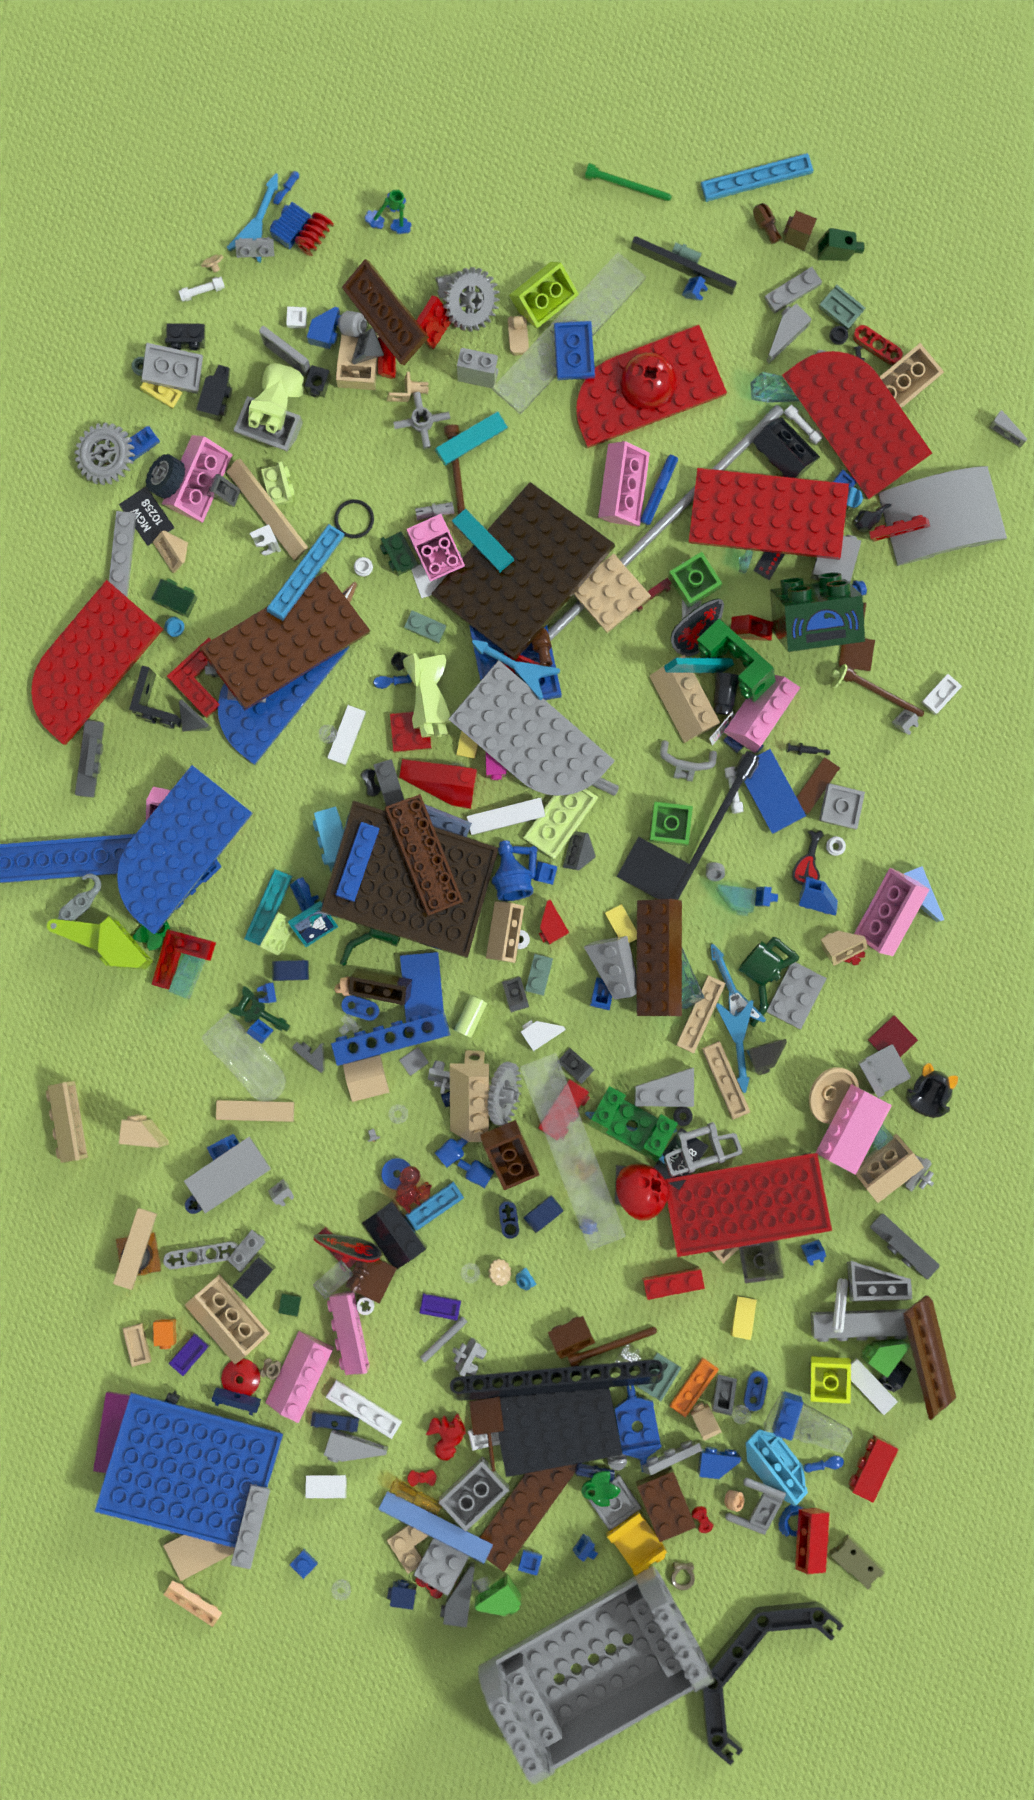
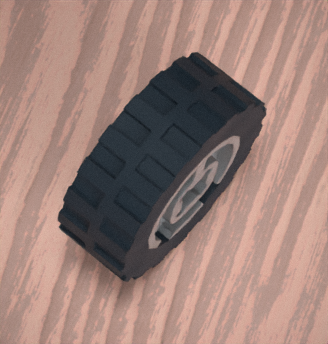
M163 454L161 457H158L147 473L146 487L148 490L163 499L171 497L180 488L185 477L184 463L170 454Z

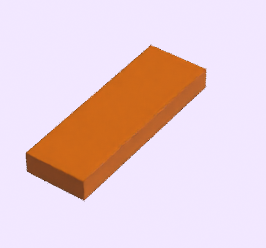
M702 1357L669 1406L686 1418L719 1369Z

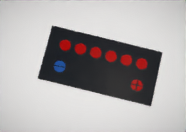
M764 552L753 571L770 580L785 554Z

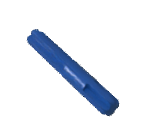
M669 455L640 519V522L645 525H650L678 462L676 456Z

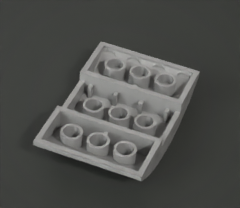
M988 466L945 472L908 482L878 493L881 507L888 503L892 504L883 511L887 527L892 526L895 521H910L912 517L917 515H923V517L929 519L930 527L890 537L897 566L932 558L938 554L966 547L972 548L1007 539Z

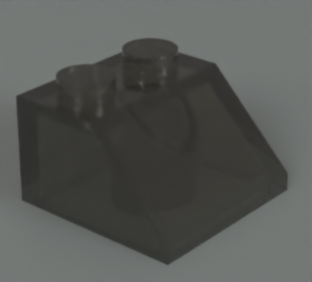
M778 1039L744 1050L750 1071L757 1075L769 1073L770 1068L775 1067L787 1044L786 1039Z
M779 1240L739 1247L745 1283L785 1277Z

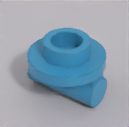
M849 487L847 507L856 508L862 503V492L854 487Z
M527 1268L522 1269L516 1275L517 1285L523 1290H529L536 1285Z

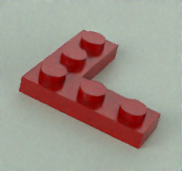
M209 637L167 675L206 718L218 709L220 705L195 679L205 669V666H208V660L200 651V647L211 641Z
M167 929L151 985L171 990L181 953L211 961L216 942Z

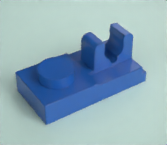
M146 426L130 437L132 442L128 444L133 445L135 448L129 450V452L134 453L135 456L129 457L131 461L136 460L160 443V440L149 426Z
M303 877L290 884L302 912L315 904L314 901L319 899L318 895L311 897L310 887Z

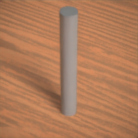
M462 1316L420 1358L424 1362L428 1361L468 1321Z

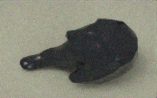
M888 503L878 507L874 512L861 510L854 519L853 525L862 533L870 531L881 520L883 511L892 504Z

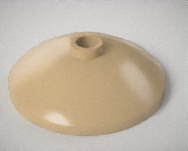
M834 1067L824 1071L817 1077L809 1093V1107L816 1119L823 1123L831 1124L851 1084L859 1088L858 1080L852 1072L842 1067Z

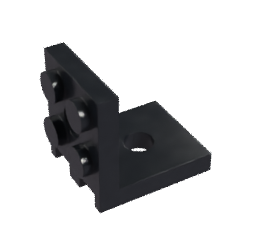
M142 665L129 710L136 714V716L144 719L145 722L151 724L159 722L163 724V727L174 729V727L180 728L181 719L176 714L147 707L156 674L150 667Z

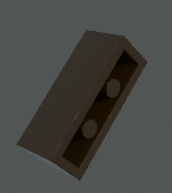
M357 968L350 976L349 994L405 1005L411 997L412 979Z

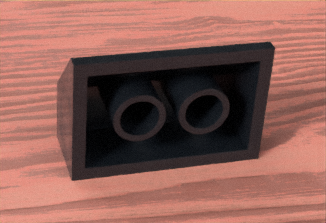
M782 417L765 426L752 441L756 445L757 450L763 453L769 459V462L782 472L783 477L799 478L820 458Z
M394 1200L362 1222L391 1265L397 1269L427 1249L423 1240Z

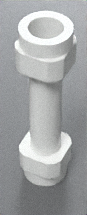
M222 277L213 278V282L191 289L187 287L182 288V290H179L182 302L192 300V296L214 289H216V292L225 288Z
M790 405L784 414L789 420L793 419L808 434V439L816 445L823 436L818 430L814 431L798 414L799 410L796 407Z
M735 767L724 769L725 778L728 779L730 788L736 779ZM738 791L732 804H730L732 814L743 812V804L739 800Z

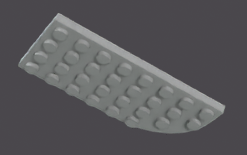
M499 660L448 719L522 783L540 793L557 796L580 792L594 784L615 761L544 699L539 700L531 688Z

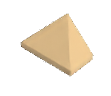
M162 531L153 543L171 571L175 573L185 562L188 542L166 531Z

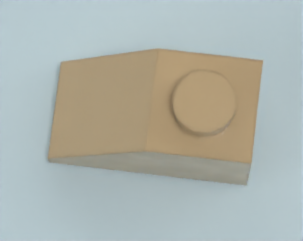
M836 931L827 934L821 939L822 948L833 966L868 949L864 936Z
M700 1403L693 1407L690 1413L704 1441L721 1433L708 1403L705 1405Z

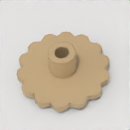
M501 1259L494 1260L490 1264V1269L488 1270L490 1273L489 1278H491L492 1283H495L496 1286L506 1285L510 1281L512 1274L509 1264Z

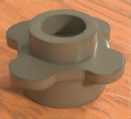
M270 1358L265 1359L263 1369L260 1370V1376H266L274 1380L280 1373L281 1363L279 1361H271Z

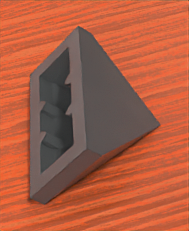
M373 328L359 336L352 358L354 365L384 356Z
M182 699L179 701L183 732L210 731L212 729Z
M574 832L570 838L563 868L579 871L596 857L588 833Z

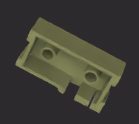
M848 1534L837 1548L834 1547L830 1551L831 1557L848 1573L853 1574L868 1590L872 1587L871 1584L885 1573L883 1568Z

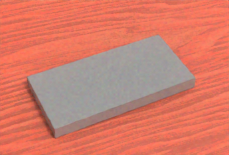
M248 1137L184 1180L204 1213H207L271 1168L251 1137Z

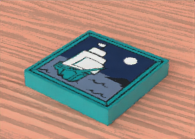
M321 901L288 921L305 947H308L338 927L332 916L320 913Z

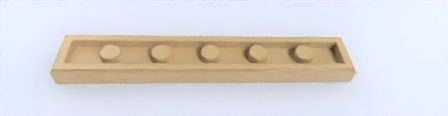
M237 459L227 470V473L264 522L270 525L272 532L293 560L299 559L308 549V546L241 459Z

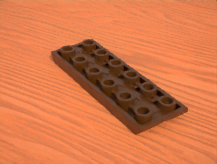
M421 794L385 807L386 816L426 915L429 916L462 903V897Z
M925 1295L905 1311L903 1317L928 1418L933 1420L956 1399V1394L934 1303L929 1296Z

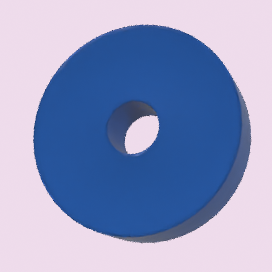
M391 1159L383 1166L382 1180L391 1189H403L412 1180V1167L404 1159ZM395 1170H399L401 1172L400 1177L394 1176Z

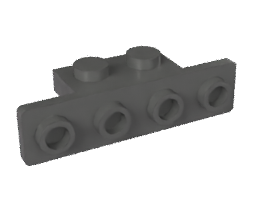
M87 720L84 724L75 790L76 796L95 797L97 776L101 769V763H99L100 755L103 753L102 739L105 725L103 722Z
M883 1213L870 1225V1228L888 1244L887 1248L894 1255L898 1253L903 1257L901 1261L907 1267H914L924 1278L929 1279L940 1267L932 1257Z

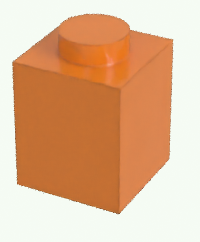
M161 1319L153 1322L154 1346H159V1349H170L172 1345L177 1343L176 1319Z

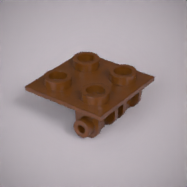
M380 1259L369 1263L357 1261L345 1287L380 1304L397 1268Z

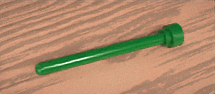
M588 163L584 176L586 179L596 180V178L665 201L672 199L671 194L600 171L596 165Z

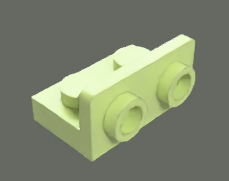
M282 461L278 462L279 465L261 469L267 494L276 506L293 502L292 496L295 495L293 485L288 484L287 480L290 477L288 466H284Z

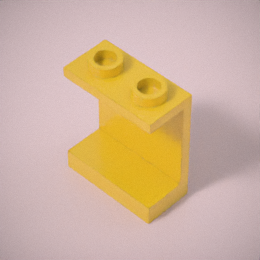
M640 1511L635 1512L615 1528L606 1532L608 1539L611 1543L615 1544L632 1568L635 1576L650 1568L649 1566L652 1563H658L663 1560L667 1553L665 1546L662 1542H659L657 1535Z

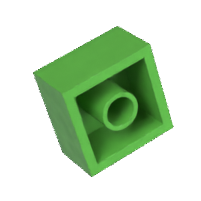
M703 552L698 553L669 571L668 578L688 608L719 590L722 586L721 580Z
M654 802L649 842L687 847L689 844L693 806Z

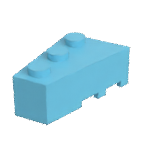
M336 807L315 812L316 820L312 821L315 831H319L320 837H317L319 847L324 849V854H321L323 863L329 866L331 872L344 831Z

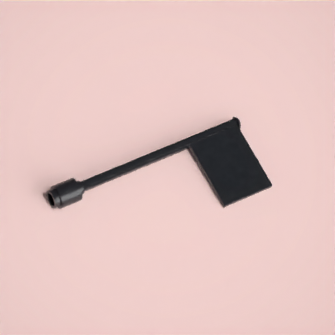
M746 751L745 755L742 754L734 769L736 779L690 863L638 837L617 877L657 899L678 900L742 782L746 781L747 778H752L759 765L758 761L760 758L749 751Z

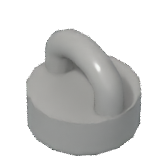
M711 862L706 865V877L709 880L719 881L724 878L725 868L722 864Z
M622 1453L620 1456L607 1458V1461L612 1469L621 1470L627 1464V1457Z

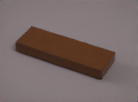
M826 757L820 762L797 796L806 815L812 810L825 791L826 785L832 781L840 769L839 766Z

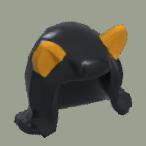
M927 1063L923 1067L922 1075L915 1082L914 1089H907V1103L914 1111L926 1117L939 1118L950 1111V1107L946 1105L951 1100L953 1089L958 1083V1076L948 1077L941 1071H935L933 1066Z

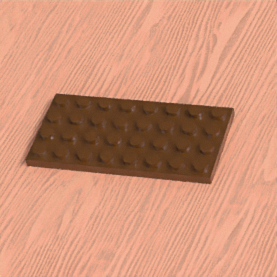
M325 571L313 579L283 621L267 612L266 607L200 647V651L244 711L370 634V629Z

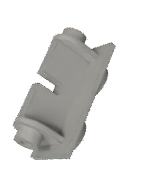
M270 237L256 238V240H253V238H239V240L235 241L237 258L274 256V241Z
M251 1230L227 1260L239 1272H242L266 1243L264 1241L265 1238Z

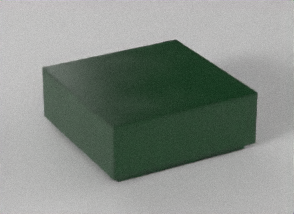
M282 1293L278 1313L298 1317L302 1296Z

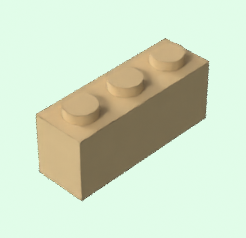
M495 901L486 953L487 959L515 963L524 906Z

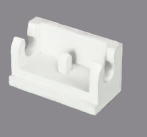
M270 525L250 533L256 547L269 546L268 550L262 552V555L281 551Z
M346 1475L306 1476V1498H347Z

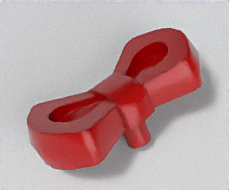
M433 1469L420 1473L411 1470L407 1480L412 1487L416 1486L419 1482H426L433 1486L437 1481V1474Z
M698 1506L694 1508L691 1515L699 1522L698 1531L701 1533L710 1532L714 1524L708 1519L706 1507Z

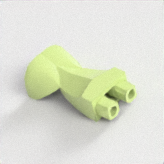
M273 363L268 365L264 371L261 383L264 391L255 400H252L248 415L249 427L257 428L261 424L266 426V430L270 433H275L277 430L282 429L286 417L288 397H301L305 391L304 377L298 370Z
M413 653L403 659L404 667L416 687L415 709L412 717L413 727L420 728L421 737H430L434 733L435 737H443L448 734L446 725L451 723V721L448 720L450 714L445 699L436 684L440 680L446 665L445 655L419 659L418 655Z

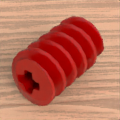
M318 212L312 214V218H309L307 221L308 224L304 225L303 230L299 232V236L295 238L297 246L309 256H313L310 249L317 250V247L314 245L315 243L321 245L319 237L322 239L326 238L323 231L330 232L327 225L334 226V223L328 217Z

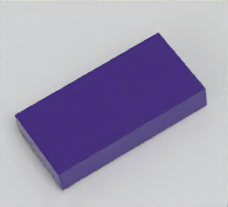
M423 1293L420 1314L458 1321L461 1300Z
M194 1333L169 1362V1365L184 1376L210 1345Z

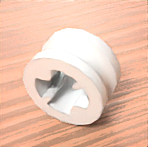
M362 1297L357 1302V1310L362 1315H369L375 1306L374 1301L367 1297ZM365 1300L368 1301L371 1307L370 1310L368 1308L366 1311L362 1310L363 1306L360 1303L362 1301L365 1303Z

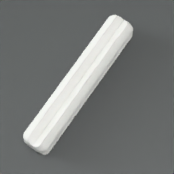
M840 1278L837 1282L833 1332L842 1333L844 1329L848 1289L847 1279Z

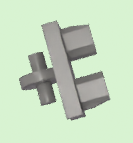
M436 1060L432 1068L429 1069L428 1080L434 1081V1086L441 1088L440 1094H444L445 1089L450 1090V1072L444 1071V1062Z
M916 1156L924 1168L904 1183L911 1192L920 1180L922 1181L918 1187L924 1189L927 1184L931 1187L934 1185L930 1180L934 1173L929 1171L924 1176L932 1165L931 1161L927 1158L924 1160Z
M472 1337L467 1345L462 1343L459 1349L454 1347L452 1352L456 1356L453 1361L457 1363L455 1369L464 1377L466 1374L475 1375L478 1366L472 1363L474 1357L483 1359L487 1350Z

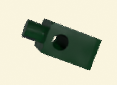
M829 228L818 241L817 260L848 261L854 253L863 254L865 243L857 241V234L855 232Z

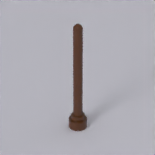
M458 425L444 426V435L447 436V439L450 440L459 434ZM458 458L452 462L457 510L458 514H460L465 509Z
M847 667L843 681H853L890 702L915 713L918 717L924 716L922 709L856 675L857 672L852 667Z
M650 1327L590 1350L573 1353L567 1356L571 1367L579 1366L585 1359L657 1333L656 1327Z

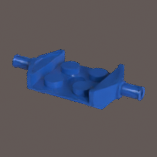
M634 1385L631 1386V1389L630 1386H626L627 1399L614 1407L623 1455L638 1458L641 1464V1471L644 1472L642 1465L647 1463L646 1460L650 1455L661 1448L654 1404L650 1399L635 1395ZM633 1422H642V1429L640 1431L633 1430Z

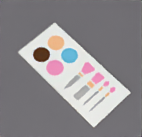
M733 712L730 713L709 738L712 746L734 718Z

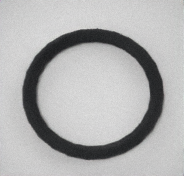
M347 500L335 512V526L345 534V537L361 538L369 533L373 527V511L367 503L361 500ZM352 503L361 504L370 514L368 528L356 535L343 531L338 522V516L342 508Z

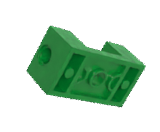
M720 619L697 639L698 650L700 651L699 656L701 658H722L729 651L732 657L735 659L739 658L743 662V666L746 669L738 676V679L740 681V693L745 699L748 700L750 698L755 702L776 682L774 667Z
M609 1086L589 1126L657 1162L678 1123L662 1114L658 1118L624 1100L625 1094ZM627 1122H635L637 1129L629 1131L626 1127Z

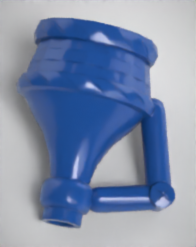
M507 840L500 842L498 852L501 856V863L491 881L497 890V898L500 901H515L529 897L534 891V888L531 886V879H534L536 876L537 847L512 846L510 841ZM513 853L529 855L528 869L515 859Z

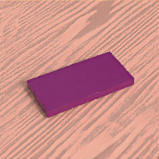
M106 1392L93 1468L94 1472H107L130 1395Z

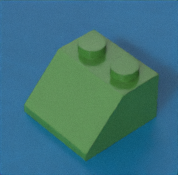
M895 1338L872 1341L871 1344H867L864 1347L861 1358L888 1378L910 1345L902 1339Z
M508 1574L475 1596V1609L477 1611L501 1616L514 1614L520 1609L519 1606L521 1605V1593Z

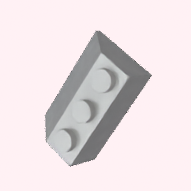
M247 396L234 432L287 452L296 441L303 424L301 416L286 411L284 425L281 430H277L275 433L268 432L266 426L261 424L257 428L249 427V406L252 400L255 399Z

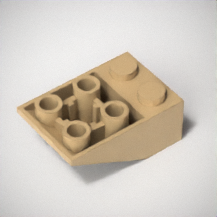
M342 334L336 374L338 388L375 390L378 357L354 365L352 358L358 338Z

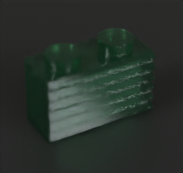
M169 578L167 580L160 579L151 600L188 618L197 601V596L194 594L195 591L186 586L180 588L177 586V582Z

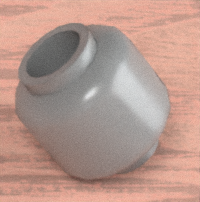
M345 311L338 319V327L343 335L358 338L365 333L367 321L362 313Z

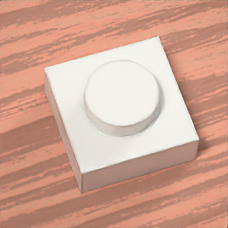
M287 307V328H306V307Z

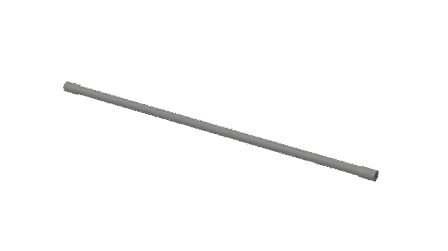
M775 405L712 469L724 471L752 443L765 426L777 420L784 413L782 408ZM695 486L620 559L625 567L694 500ZM579 601L548 630L550 641L584 609Z

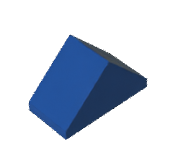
M596 977L590 1006L610 1010L612 995L603 979Z

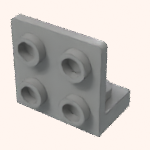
M892 1044L858 1062L878 1098L885 1095L884 1092L911 1078Z

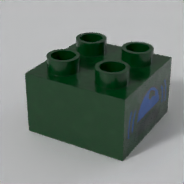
M829 572L820 574L818 576L819 583L804 584L803 578H786L780 581L781 588L770 589L773 634L787 652L865 642L863 596L849 581L842 579L841 573Z

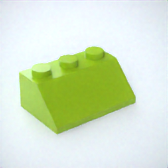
M550 262L509 294V297L517 311L535 328H538L579 294L562 263Z

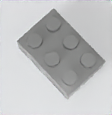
M482 1456L439 1497V1503L466 1532L509 1491V1485L496 1470L492 1472L491 1465Z

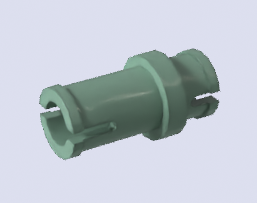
M675 243L672 253L698 263L701 252L686 247V244Z

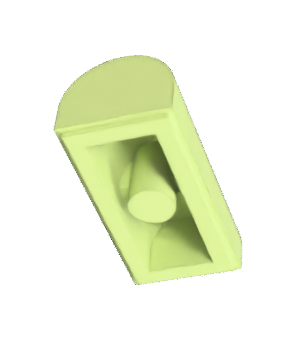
M470 995L454 1030L472 1038L487 1003Z

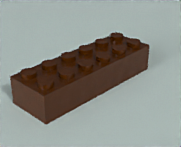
M637 900V1016H682V900Z

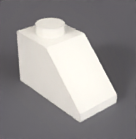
M531 1020L522 1026L524 1030L521 1033L532 1050L535 1051L566 1029L564 1026L539 1021L533 1023Z

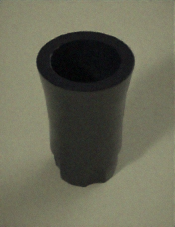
M715 673L713 702L715 705L713 710L716 714L730 715L732 712L739 684V675Z

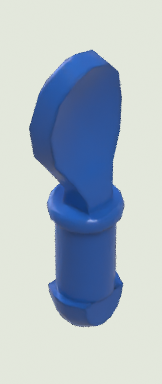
M293 171L286 183L283 184L284 189L277 192L274 197V204L278 205L285 194L291 191L292 186L299 178L297 171Z
M409 675L393 676V678L380 676L374 679L373 684L377 688L384 689L392 683L394 685L412 683V679Z
M833 1456L825 1462L820 1460V1462L807 1463L803 1469L807 1473L821 1469L824 1470L825 1467L839 1469L843 1466L844 1460L840 1456Z

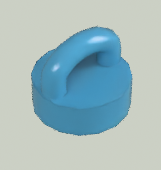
M171 617L165 622L164 630L170 636L178 637L184 631V623L177 617Z

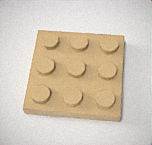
M614 553L602 562L573 594L606 633H609L651 597Z

